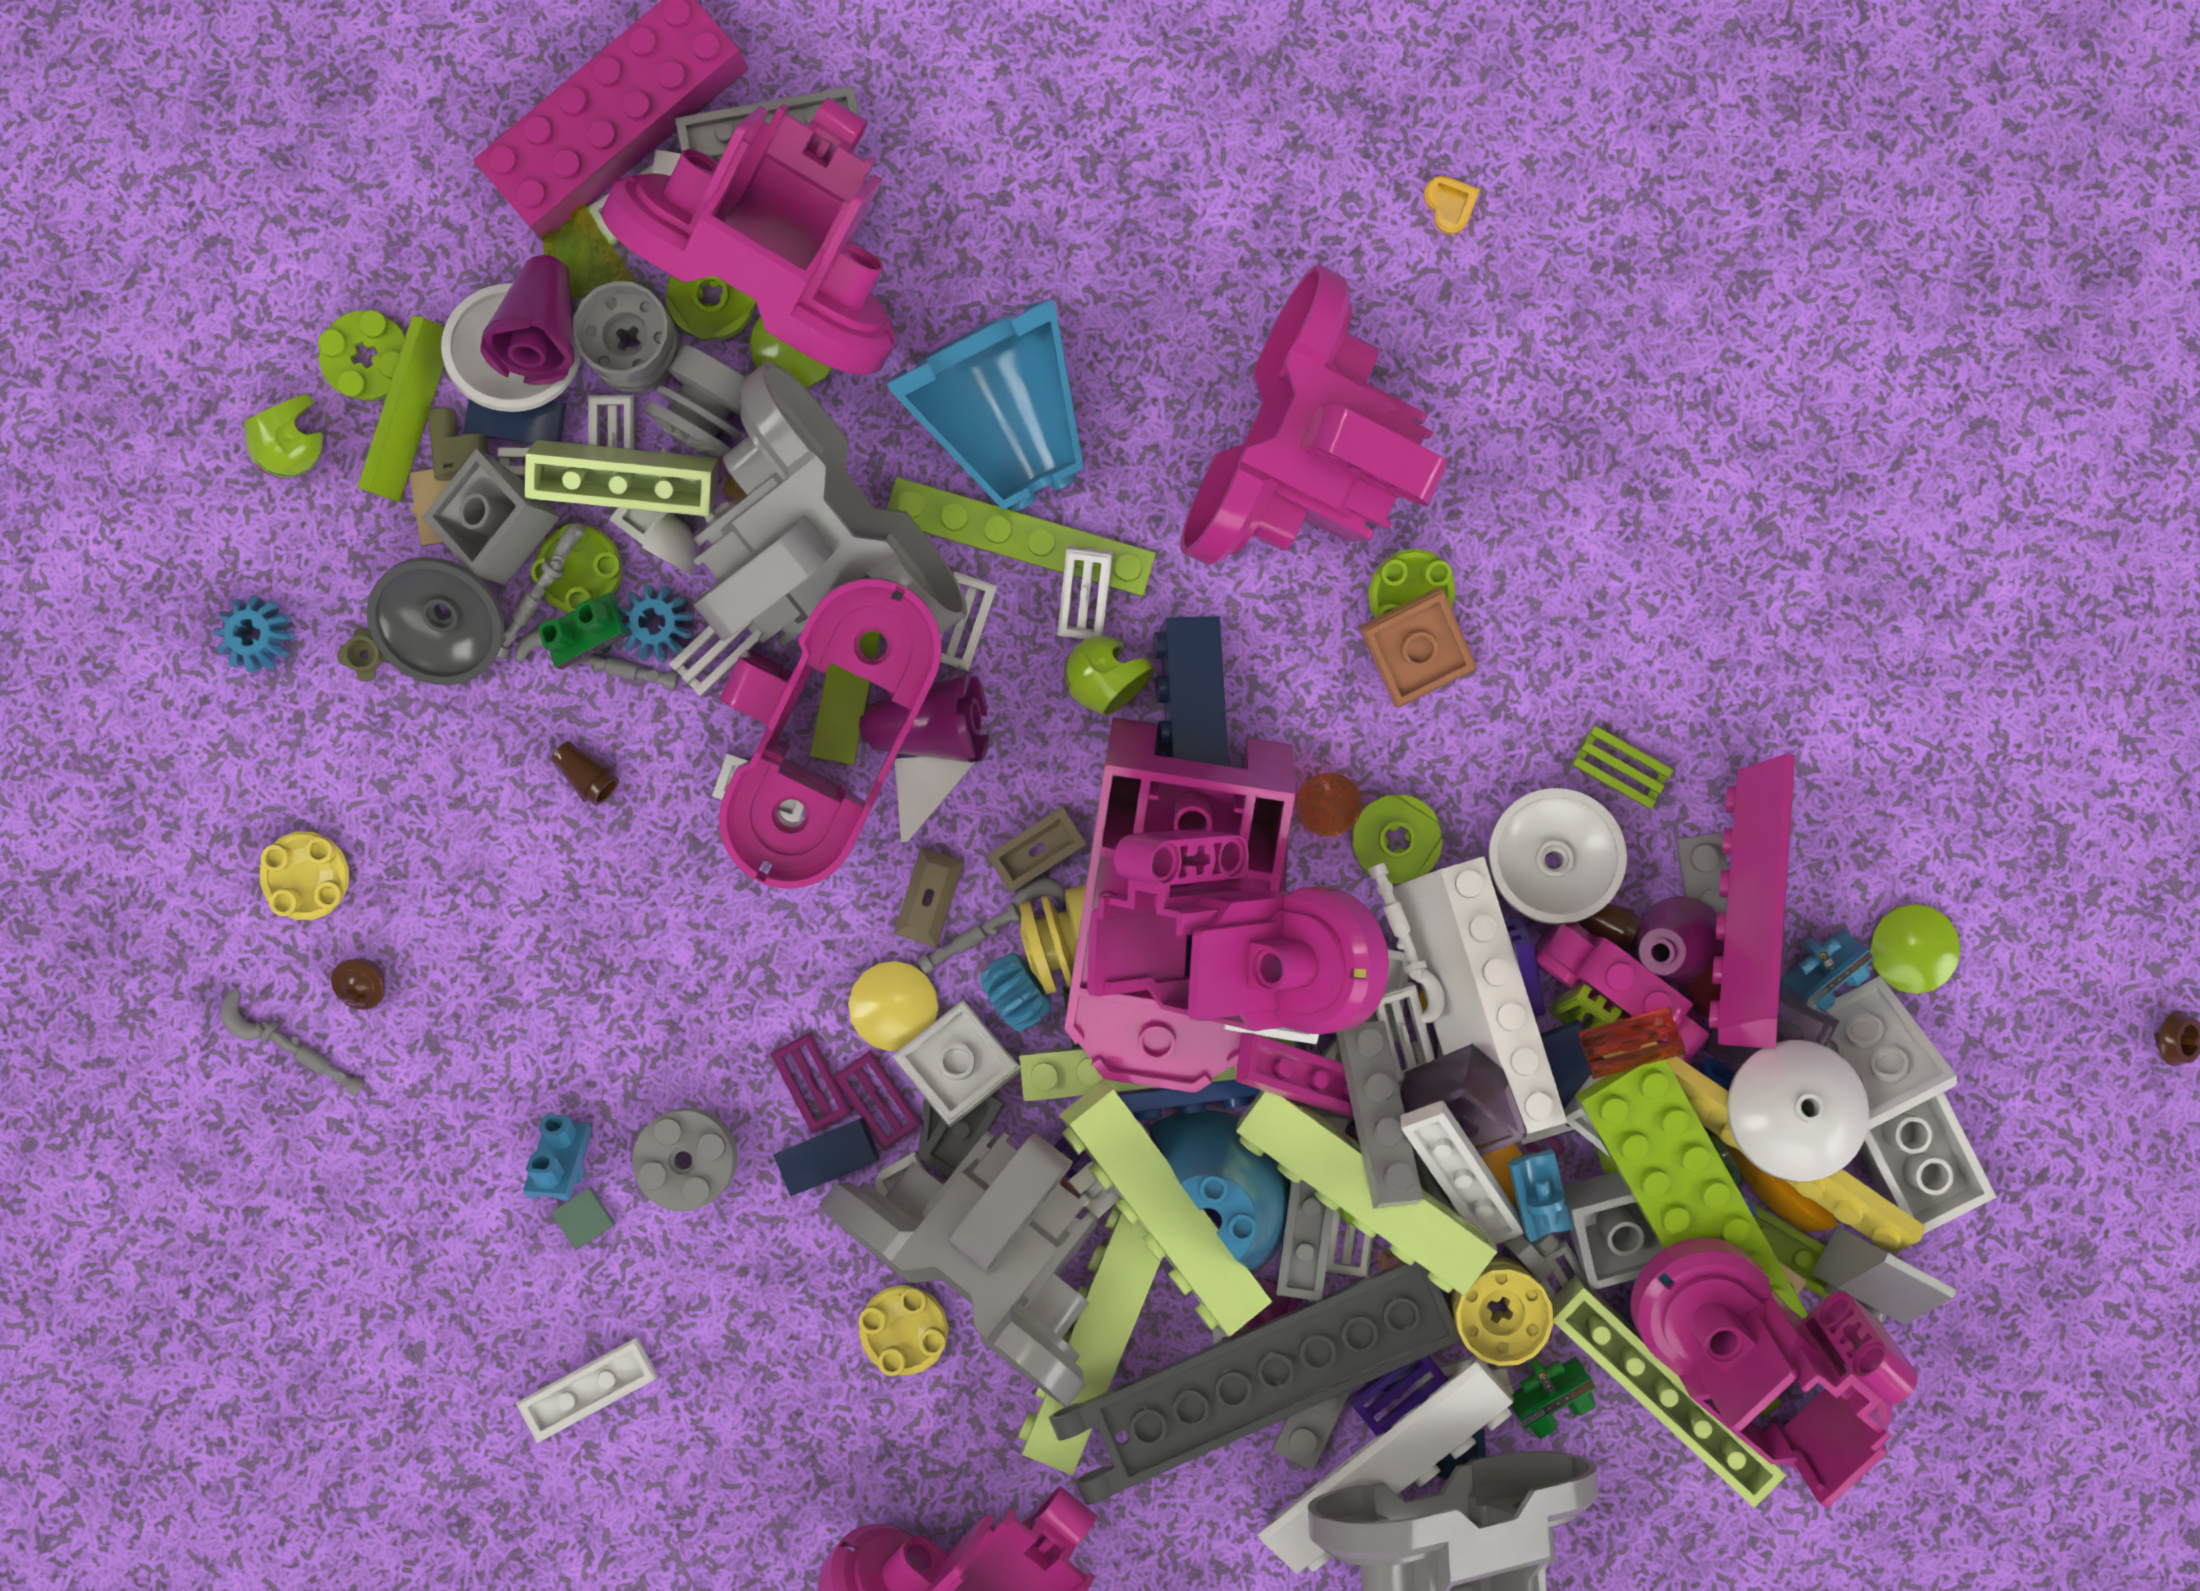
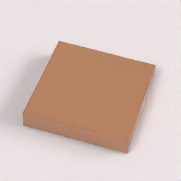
M1439 586L1358 626L1386 691L1396 708L1477 669L1444 590Z

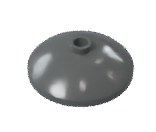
M418 557L402 561L391 567L380 577L368 599L367 622L370 634L377 648L394 667L419 681L436 685H454L469 681L482 674L492 664L502 646L504 619L496 597L476 574L452 561L435 557ZM439 604L447 606L451 610V613H443L439 607Z

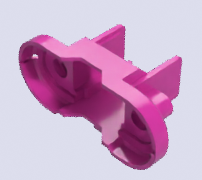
M829 97L823 101L813 120L807 125L787 114L789 106L784 103L777 108L769 124L765 122L769 110L759 106L738 124L720 162L700 151L684 149L671 176L659 173L639 174L620 178L613 184L602 208V218L609 231L635 254L682 282L713 275L756 300L766 332L822 364L837 370L860 375L874 374L883 368L896 344L895 331L883 306L870 293L883 270V265L876 256L851 241L883 180L874 174L868 182H865L876 159L870 156L865 161L853 153L866 129L867 120Z
M1317 264L1303 276L1287 299L1252 371L1262 401L1260 409L1244 444L1214 454L1184 524L1180 541V549L1183 554L1206 565H1212L1226 559L1230 554L1238 553L1251 536L1285 551L1294 541L1303 521L1349 542L1371 541L1374 531L1365 527L1366 522L1368 521L1382 529H1390L1392 522L1387 520V517L1396 498H1405L1411 502L1429 506L1448 465V461L1437 453L1421 446L1423 439H1429L1433 435V431L1420 425L1425 423L1428 414L1367 383L1378 358L1379 348L1347 332L1352 316V305L1349 304L1350 293L1345 277Z
M863 578L849 581L833 589L814 608L798 639L803 653L794 672L783 668L765 656L745 650L738 657L719 697V700L726 705L768 725L751 761L738 765L722 798L719 813L720 834L726 851L745 874L760 883L784 889L802 888L824 880L843 864L851 852L899 749L935 680L941 661V636L938 624L927 604L911 589L897 582L881 578ZM895 590L903 593L900 601L892 598ZM876 631L885 637L887 649L879 656H870L863 652L860 640L865 633ZM830 663H833L886 689V692L892 695V701L909 709L865 801L847 789L848 782L842 780L839 785L785 758L791 745L779 740V737L813 668L826 673ZM786 800H797L804 806L806 815L800 821H787L780 813V805ZM763 861L772 864L768 874L759 870Z
M1203 829L1137 833L1122 838L1116 847L1114 855L1117 873L1121 877L1128 879V894L1099 897L1098 908L1093 909L1091 912L1087 992L1089 995L1101 997L1147 990L1161 1009L1188 1015L1190 1019L1196 1021L1209 1020L1251 1031L1284 1027L1310 1034H1328L1353 1029L1364 1023L1375 1012L1383 998L1389 972L1388 951L1383 932L1374 915L1365 904L1347 892L1321 886L1298 888L1293 892L1268 891L1247 887L1249 852L1247 843L1241 836ZM1192 935L1190 977L1184 976L1187 936ZM1354 969H1367L1366 978L1354 977Z
M1716 1238L1688 1239L1665 1248L1644 1266L1633 1286L1630 1302L1631 1315L1634 1325L1649 1351L1679 1376L1689 1396L1771 1465L1784 1463L1798 1470L1812 1494L1822 1506L1826 1508L1831 1506L1885 1456L1887 1449L1884 1443L1891 1437L1887 1430L1892 1418V1404L1900 1403L1910 1396L1916 1387L1918 1375L1882 1323L1847 1292L1838 1291L1832 1293L1803 1319L1771 1288L1768 1276L1754 1259L1734 1244ZM1664 1272L1673 1281L1668 1287L1659 1278ZM1795 1380L1806 1393L1817 1383L1825 1388L1783 1428L1774 1422L1764 1431L1752 1421Z
M1059 1486L1022 1523L1014 1517L1017 1512L1012 1508L994 1526L992 1523L995 1519L986 1513L947 1553L926 1537L914 1536L898 1527L886 1524L864 1525L849 1532L827 1555L820 1570L819 1591H1088L1096 1576L1091 1572L1087 1575L1084 1574L1068 1560L1075 1547L1091 1529L1097 1515L1066 1489Z

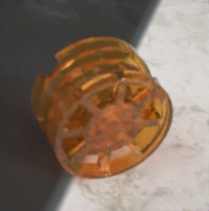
M1323 773L1310 778L1300 788L1296 798V812L1300 822L1307 830L1319 836H1337L1347 832L1358 821L1362 809L1361 796L1355 784L1347 777L1337 773Z

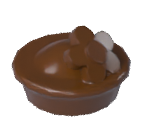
M365 958L348 959L340 962L332 972V989L338 999L345 1005L354 1009L368 1010L376 1007L382 1001L385 993V977L380 967L374 962Z
M2179 1010L2170 1013L2161 1026L2160 1034H2153L2161 1057L2170 1066L2176 1067L2184 1063L2193 1062L2200 1053V1023L2183 1011Z

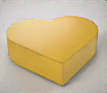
M1437 176L1431 179L1424 189L1423 197L1427 207L1434 211L1433 220L1437 229L1448 235L1457 234L1462 231L1470 218L1480 189L1447 176Z

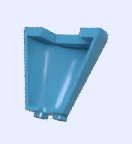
M1052 299L1029 304L1024 307L1026 311L1020 315L1010 312L946 343L916 360L917 367L907 372L905 368L887 382L894 396L1002 510L1009 507L1012 508L1013 512L1021 510L1037 500L1034 494L1037 490L1047 485H1051L1053 491L1062 489L1076 481L1075 473L1084 469L1058 317Z
M1212 1110L1183 1115L1176 1113L1158 1120L1149 1126L1179 1183L1199 1210L1212 1208L1220 1213L1222 1225L1216 1233L1237 1262L1257 1273L1270 1261L1283 1241L1290 1179L1277 1169L1279 1162L1265 1152L1262 1156H1258L1244 1147L1239 1141L1241 1135L1236 1132L1237 1122L1240 1118L1228 1113Z

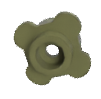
M358 628L354 631V637L350 638L344 647L339 649L337 659L341 665L348 666L356 671L359 680L369 682L375 679L376 670L383 662H388V660L377 648L369 629ZM364 650L369 653L366 659L361 657V653Z

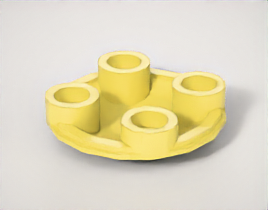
M295 831L278 838L272 845L263 850L260 864V885L266 900L269 902L270 909L275 914L288 916L294 920H314L330 914L343 901L349 887V866L342 850L331 839L316 832Z
M898 961L878 963L863 972L853 985L848 1002L850 1021L858 1035L873 1047L887 1051L900 1050L936 1021L939 1009L936 990L928 976L916 966Z
M901 1284L885 1288L870 1299L859 1316V1335L863 1350L873 1364L878 1366L885 1375L908 1376L923 1372L938 1361L946 1347L949 1327L945 1311L933 1295L920 1287Z

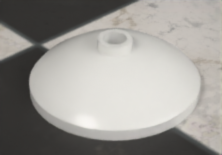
M513 283L498 284L471 294L453 310L442 334L441 351L443 362L454 385L461 393L475 403L493 410L506 412L534 409L552 401L568 387L576 375L581 355L578 353L574 342L575 358L568 375L564 380L550 385L523 383L524 376L510 372L507 378L496 372L486 363L480 352L483 331Z
M1549 788L1521 797L1502 814L1490 838L1488 860L1494 884L1510 906L1532 920L1559 925L1561 923L1571 924L1585 920L1599 912L1613 899L1623 882L1627 865V851L1618 823L1603 805L1581 792L1563 788ZM1553 853L1560 858L1561 865L1559 868L1552 869L1546 865L1545 857L1547 854Z
M1787 1040L1777 1042L1776 1049L1762 1048L1741 1065L1729 1089L1727 1117L1736 1144L1751 1163L1763 1172L1776 1178L1794 1182H1807L1835 1174L1856 1156L1867 1133L1869 1105L1859 1076L1843 1057L1818 1043L1804 1040ZM1804 1100H1809L1814 1106V1113L1811 1117L1804 1115L1801 1110V1104Z

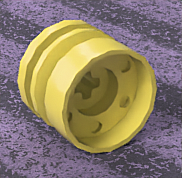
M1086 884L1065 890L1067 911L1058 913L1049 896H1042L1041 900L1046 915L1044 918H1036L1030 900L1019 903L1021 911L1020 934L1032 973L1035 974L1042 984L1046 995L1058 992L1053 971L1062 969L1067 987L1071 988Z
M1494 1256L1465 1296L1454 1288L1449 1294V1310L1466 1348L1482 1361L1497 1366L1519 1365L1535 1357L1549 1340L1554 1324L1552 1303L1537 1278L1519 1261L1504 1256ZM1504 1297L1503 1301L1508 1309L1505 1312L1497 1310L1493 1316L1488 1303L1491 1300L1499 1302Z

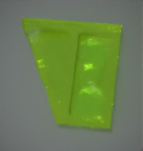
M580 204L570 212L571 218L556 231L552 232L550 229L542 236L544 255L558 258L570 271L572 299L585 298L596 287L612 281L636 283L607 237L599 230L596 220L585 204Z

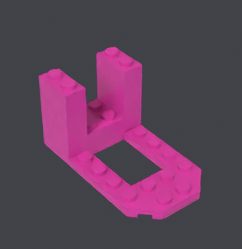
M1112 717L1064 1030L1075 1044H1080L1091 1058L1092 1065L1103 1079L1197 1093L1212 1082V1078L1230 1066L1232 1068L1237 1066L1240 1036L1250 1033L1224 1029V1024L1209 1020L1196 1021L1190 1019L1188 1015L1163 1010L1149 991L1101 997L1089 995L1087 992L1091 912L1093 909L1098 908L1099 897L1128 894V879L1121 877L1117 873L1114 855L1116 847L1122 838L1137 833L1203 829L1241 836L1246 841L1249 852L1247 887L1279 891L1296 795L1292 744L1247 738L1242 769L1154 755L1157 733L1156 723Z

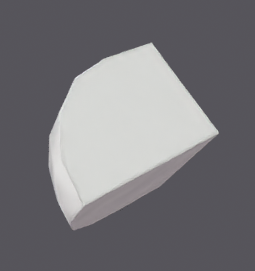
M668 513L652 530L642 548L693 576L697 565L694 559L698 556L696 542L693 540L694 537L690 528L673 513Z

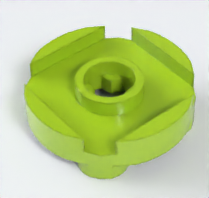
M672 275L668 277L670 281L667 285L666 306L672 319L685 333L704 342L722 341L737 335L748 325L757 308L755 299L714 275L688 282H682ZM708 284L713 289L720 286L723 288V293L719 296L721 302L715 306L711 303L702 305L700 302L705 296L702 288Z
M359 310L347 313L335 320L328 330H325L319 337L318 347L320 350L319 364L321 371L332 388L350 399L365 402L385 399L406 334L397 323L378 311ZM362 345L368 349L375 348L377 354L371 357L373 365L368 368L363 363L355 364L354 357L359 354L358 348Z
M1385 795L1367 804L1356 817L1351 831V849L1359 866L1369 876V868L1385 863L1389 872L1386 875L1388 881L1392 884H1402L1428 874L1436 865L1442 851L1439 821L1434 811L1418 798L1409 795ZM1399 827H1402L1406 830L1404 839L1409 842L1408 846L1405 849L1397 847L1392 852L1387 848L1389 840L1385 837V833L1388 829L1396 831Z

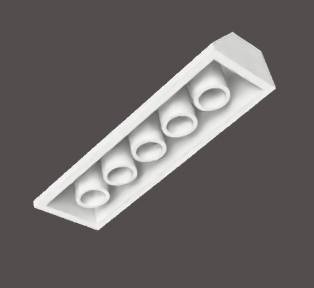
M1481 857L1442 868L1393 887L1394 897L1396 901L1401 903L1411 928L1409 935L1416 948L1419 961L1426 960L1427 968L1425 970L1431 972L1438 979L1444 990L1445 1007L1440 1017L1433 1022V1026L1442 1049L1444 1062L1447 1066L1448 1075L1467 1136L1475 1149L1568 1123L1485 858ZM1421 984V987H1422V990H1423V993H1424V996H1425V1000H1426V1003H1427V1005H1428L1427 993H1426V991H1425L1423 985Z
M1476 1356L1448 1378L1449 1380L1429 1395L1428 1399L1422 1404H1418L1396 1421L1390 1430L1375 1436L1271 1519L1259 1532L1258 1537L1296 1574L1305 1567H1308L1313 1573L1332 1558L1333 1555L1331 1552L1327 1553L1310 1538L1308 1504L1311 1500L1331 1491L1356 1485H1374L1379 1483L1386 1484L1404 1500L1405 1498L1400 1493L1413 1482L1419 1488L1426 1484L1441 1471L1436 1463L1449 1453L1454 1459L1464 1454L1476 1443L1472 1435L1484 1425H1487L1492 1431L1509 1418L1512 1413L1507 1407L1513 1403L1514 1398L1486 1362Z

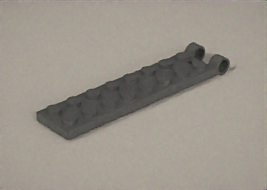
M1416 1261L1413 1265L1401 1262L1328 1294L1318 1301H1312L1083 1403H1075L1069 1405L1068 1408L1064 1407L1053 1413L1049 1420L1059 1441L1075 1437L1097 1426L1113 1465L1095 1469L1077 1479L1076 1484L1084 1503L1091 1505L1103 1501L1118 1492L1462 1341L1440 1288L1427 1276L1430 1271ZM1119 1431H1126L1129 1434L1126 1442L1120 1443L1115 1439Z

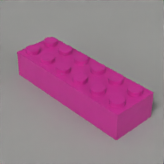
M661 0L476 156L473 161L543 242H546L618 179L677 131L675 118L697 114L748 71L749 68L740 50L696 0Z

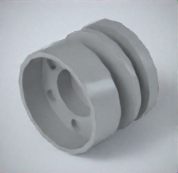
M612 281L601 285L582 299L573 317V336L578 353L608 387L624 394H645L655 390L658 385H664L673 376L668 371V367L681 347L682 339L676 323L660 300L649 289L634 282ZM630 338L633 341L638 339L640 345L634 349L630 346L626 347L624 343Z
M682 344L668 367V371L683 384L679 391H676L669 387L658 385L655 392L671 403L669 409L648 401L643 411L652 417L662 430L674 439L699 453L703 452L723 459V456L732 449L716 437L719 432L737 441L742 436L727 419L730 413L741 417L740 385L745 377L706 353L687 344Z

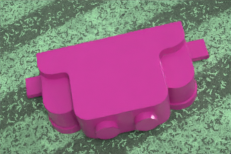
M1561 923L1559 925L1550 924L1535 943L1534 949L1538 967L1569 990L1586 984L1592 988L1587 997L1591 999L1601 995L1607 999L1603 1006L1604 1009L1616 1006L1622 1010L1616 1022L1623 1019L1687 1064L1691 1065L1690 1061L1710 1036L1703 1029L1706 1022L1690 1010L1693 1004L1687 998L1608 939L1592 935L1577 923Z

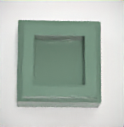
M592 1186L551 1212L575 1251L616 1224Z

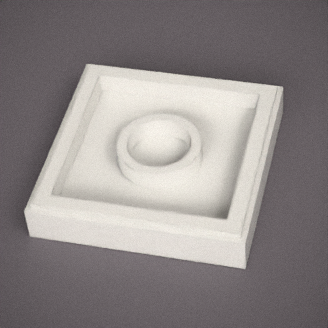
M964 1000L892 1055L893 1060L950 1128L1021 1071L1017 1062Z

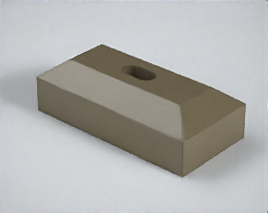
M1062 806L986 856L1009 892L1012 893L1087 845V843ZM1039 843L1045 845L1043 852L1035 857L1030 856L1029 850Z
M921 847L893 934L933 947L938 946L965 861ZM928 889H932L934 891L932 902L929 906H925L923 904L925 893Z

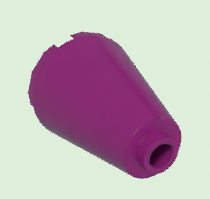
M538 255L526 261L483 331L480 352L486 363L499 374L508 378L509 373L513 372L524 376L523 383L550 385L564 380L574 363L571 275L568 267L554 256Z
M961 672L933 682L898 753L969 763L983 761L987 754L989 734L980 735L981 715L987 717V707L979 678L972 676L973 672ZM892 697L868 705L865 715H861L859 719V731L862 740L868 742L873 750L889 752L909 709L892 701Z
M1685 896L1666 898L1652 905L1642 916V923L1635 935L1636 951L1642 965L1668 985L1676 987L1697 985L1713 975L1714 956L1723 957L1724 941L1716 940V911L1697 898Z

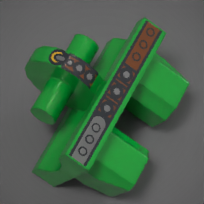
M610 592L595 600L587 599L576 605L574 611L557 620L551 618L538 626L542 645L545 649L549 650L554 667L560 670L593 653L603 655L611 650L613 643L628 636L627 628L619 615L617 596Z
M1576 1356L1563 1364L1557 1360L1545 1368L1542 1367L1537 1358H1534L1528 1362L1534 1374L1519 1382L1521 1388L1514 1391V1394H1511L1514 1401L1510 1406L1525 1429L1530 1428L1538 1438H1543L1556 1430L1558 1423L1553 1413L1568 1405L1574 1416H1582L1594 1409L1596 1404L1592 1391L1597 1388Z

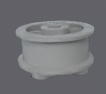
M678 1108L655 1118L640 1133L632 1155L633 1173L641 1191L653 1203L672 1211H692L714 1201L730 1185L738 1162L736 1142L729 1128L714 1114L698 1108ZM681 1151L688 1152L692 1156L691 1166H685L680 1162L679 1155Z

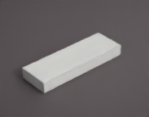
M637 1336L516 1402V1405L536 1443L650 1383L657 1379L659 1375Z

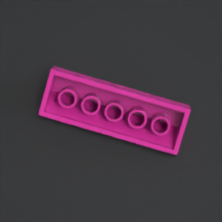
M1783 754L1739 769L1737 771L1736 786H1727L1726 813H1734L1733 828L1724 827L1722 855H1731L1730 870H1721L1719 897L1728 898L1727 913H1717L1716 940L1724 941L1723 957L1714 956L1712 984H1721L1720 1001L1711 1000L1709 1028L1718 1029V1044L1776 1049L1795 754Z

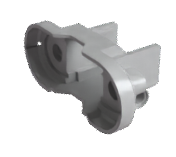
M773 362L763 363L744 378L740 385L741 419L749 436L725 454L723 461L731 476L745 493L712 518L693 538L698 546L706 540L711 542L712 545L694 559V562L698 566L704 562L718 581L692 605L722 641L727 640L753 621L762 632L758 638L762 644L782 629L783 631L776 640L783 647L802 633L812 611L829 592L849 581L863 578L887 579L911 589L930 608L938 624L940 634L945 633L967 616L966 600L945 560L906 511L874 507L846 472L849 439L810 391L786 369ZM897 590L892 594V598L898 601L903 596V593Z
M986 1131L944 1185L912 1162L885 1196L865 1182L859 1188L850 1182L836 1183L818 1204V1207L828 1217L909 1284L940 1280L945 1282L973 1305L975 1331L980 1334V1341L1038 1388L1068 1408L1085 1386L1083 1370L1075 1363L1080 1357L1079 1354L1061 1338L1089 1303L1058 1276L1097 1227V1216L1091 1211L1082 1220L1076 1217L1087 1204L1089 1198L1082 1194L1078 1199L1060 1185V1181L1073 1163L1072 1160L1036 1132L1017 1151L1008 1144L1010 1136L1006 1132L996 1141V1137L991 1132Z
M1530 1451L1500 1453L1470 1459L1466 1464L1457 1465L1440 1493L1403 1501L1383 1483L1343 1488L1322 1494L1310 1501L1308 1504L1309 1534L1315 1544L1327 1553L1331 1552L1337 1560L1348 1564L1360 1565L1362 1591H1547L1545 1566L1556 1561L1553 1526L1574 1520L1578 1514L1584 1512L1597 1500V1466L1588 1458L1563 1452Z

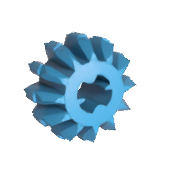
M650 584L645 585V600H642L636 593L630 592L628 599L634 605L632 611L625 607H619L618 609L621 616L629 618V623H624L627 628L628 634L632 633L625 641L624 647L631 651L640 646V659L648 660L654 649L657 660L661 662L666 661L668 656L667 645L676 654L683 652L682 645L675 640L678 635L685 639H692L693 632L681 628V623L694 621V614L691 612L677 613L685 607L687 600L685 597L679 596L671 601L673 590L668 586H663L657 597L654 587ZM654 612L656 615L665 618V626L659 625L658 627L661 631L657 634L653 630L645 628L646 619L652 621L649 615Z
M251 595L247 604L241 599L232 600L234 614L226 611L218 613L219 618L226 622L225 628L218 627L212 631L214 636L225 638V641L219 644L216 650L222 655L230 654L228 664L231 667L239 668L244 665L246 671L250 673H257L261 665L265 669L272 670L276 668V660L273 654L283 658H287L290 655L289 651L285 647L280 646L282 640L292 641L296 638L294 633L281 630L292 619L287 614H278L279 604L277 602L269 600L264 604L261 597ZM248 629H260L259 639H247Z
M1011 952L1004 957H999L990 963L988 968L980 974V983L983 986V991L989 998V1002L993 1004L997 1013L1003 1017L1006 1024L1010 1025L1012 1029L1021 1032L1028 1027L1032 1028L1052 1010V1001L1049 998V994H1045L1042 984L1020 955Z

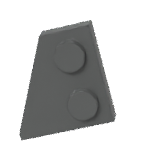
M992 1094L950 1128L926 1099H923V1132L919 1140L918 1158L950 1177L986 1131H990L1006 1103Z

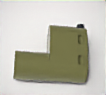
M436 408L428 412L433 470L436 480L451 481L476 448L489 455L487 436L483 434L458 436L455 410L451 408Z

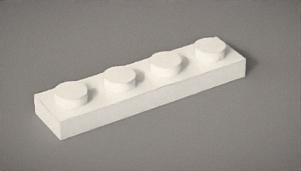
M1443 1100L1400 1115L1402 1131L1461 1217L1495 1240V1244L1524 1235L1520 1214Z

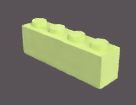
M536 440L526 452L525 498L709 517L717 502L719 458Z

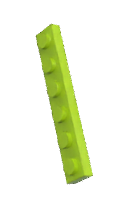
M899 477L895 479L887 509L906 511L925 534L1064 574L1068 545L1077 546V549L1084 550L1086 547L1095 548V551L1099 552L1111 550L1113 551L1109 587L1141 597L1144 596L1156 555L1155 552L1019 512H1013L1012 510H1002L995 505ZM1076 560L1074 577L1082 579L1084 561ZM1094 562L1092 582L1099 584L1101 563Z

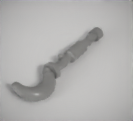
M575 523L569 526L557 543L551 559H545L541 565L544 572L532 591L526 592L512 614L513 620L504 631L503 643L497 657L501 659L507 657L511 651L510 644L516 639L521 627L527 626L542 603L541 597L548 585H551L554 578H561L565 572L562 567L565 559L585 532V527L582 523Z
M538 629L527 633L519 641L515 653L517 661H523L533 649L543 647ZM592 654L576 662L592 665L591 668L595 674L603 669L606 674L633 681L638 678L654 684H662L664 689L672 691L676 690L679 678L677 673L667 671L666 674H663L656 670L640 668L638 663L611 656L605 659ZM576 663L570 665L569 667L575 668Z
M1038 877L1029 881L1019 889L1015 896L1014 904L1013 902L1006 904L1007 911L996 915L983 925L976 924V926L969 928L964 933L957 935L953 938L952 943L937 949L930 956L927 954L917 959L919 966L926 975L935 970V965L946 961L955 953L959 952L962 954L987 939L988 934L997 937L999 933L998 927L1008 925L1012 920L1015 925L1021 923L1019 903L1032 901L1036 897L1048 895L1055 898L1060 904H1066L1065 889L1057 881L1050 878Z
M233 989L226 996L221 1007V1020L231 1035L248 1040L260 1038L264 1043L271 1040L283 1050L294 1054L295 1060L319 1075L325 1074L346 1087L347 1093L354 1097L358 1096L366 1083L357 1076L352 1078L330 1064V1059H327V1057L319 1054V1052L308 1047L306 1044L301 1046L299 1037H292L289 1040L284 1034L277 1031L280 1027L277 1022L264 1020L263 1023L257 1022L255 1024L243 1019L238 1010V1000L241 995L238 989Z

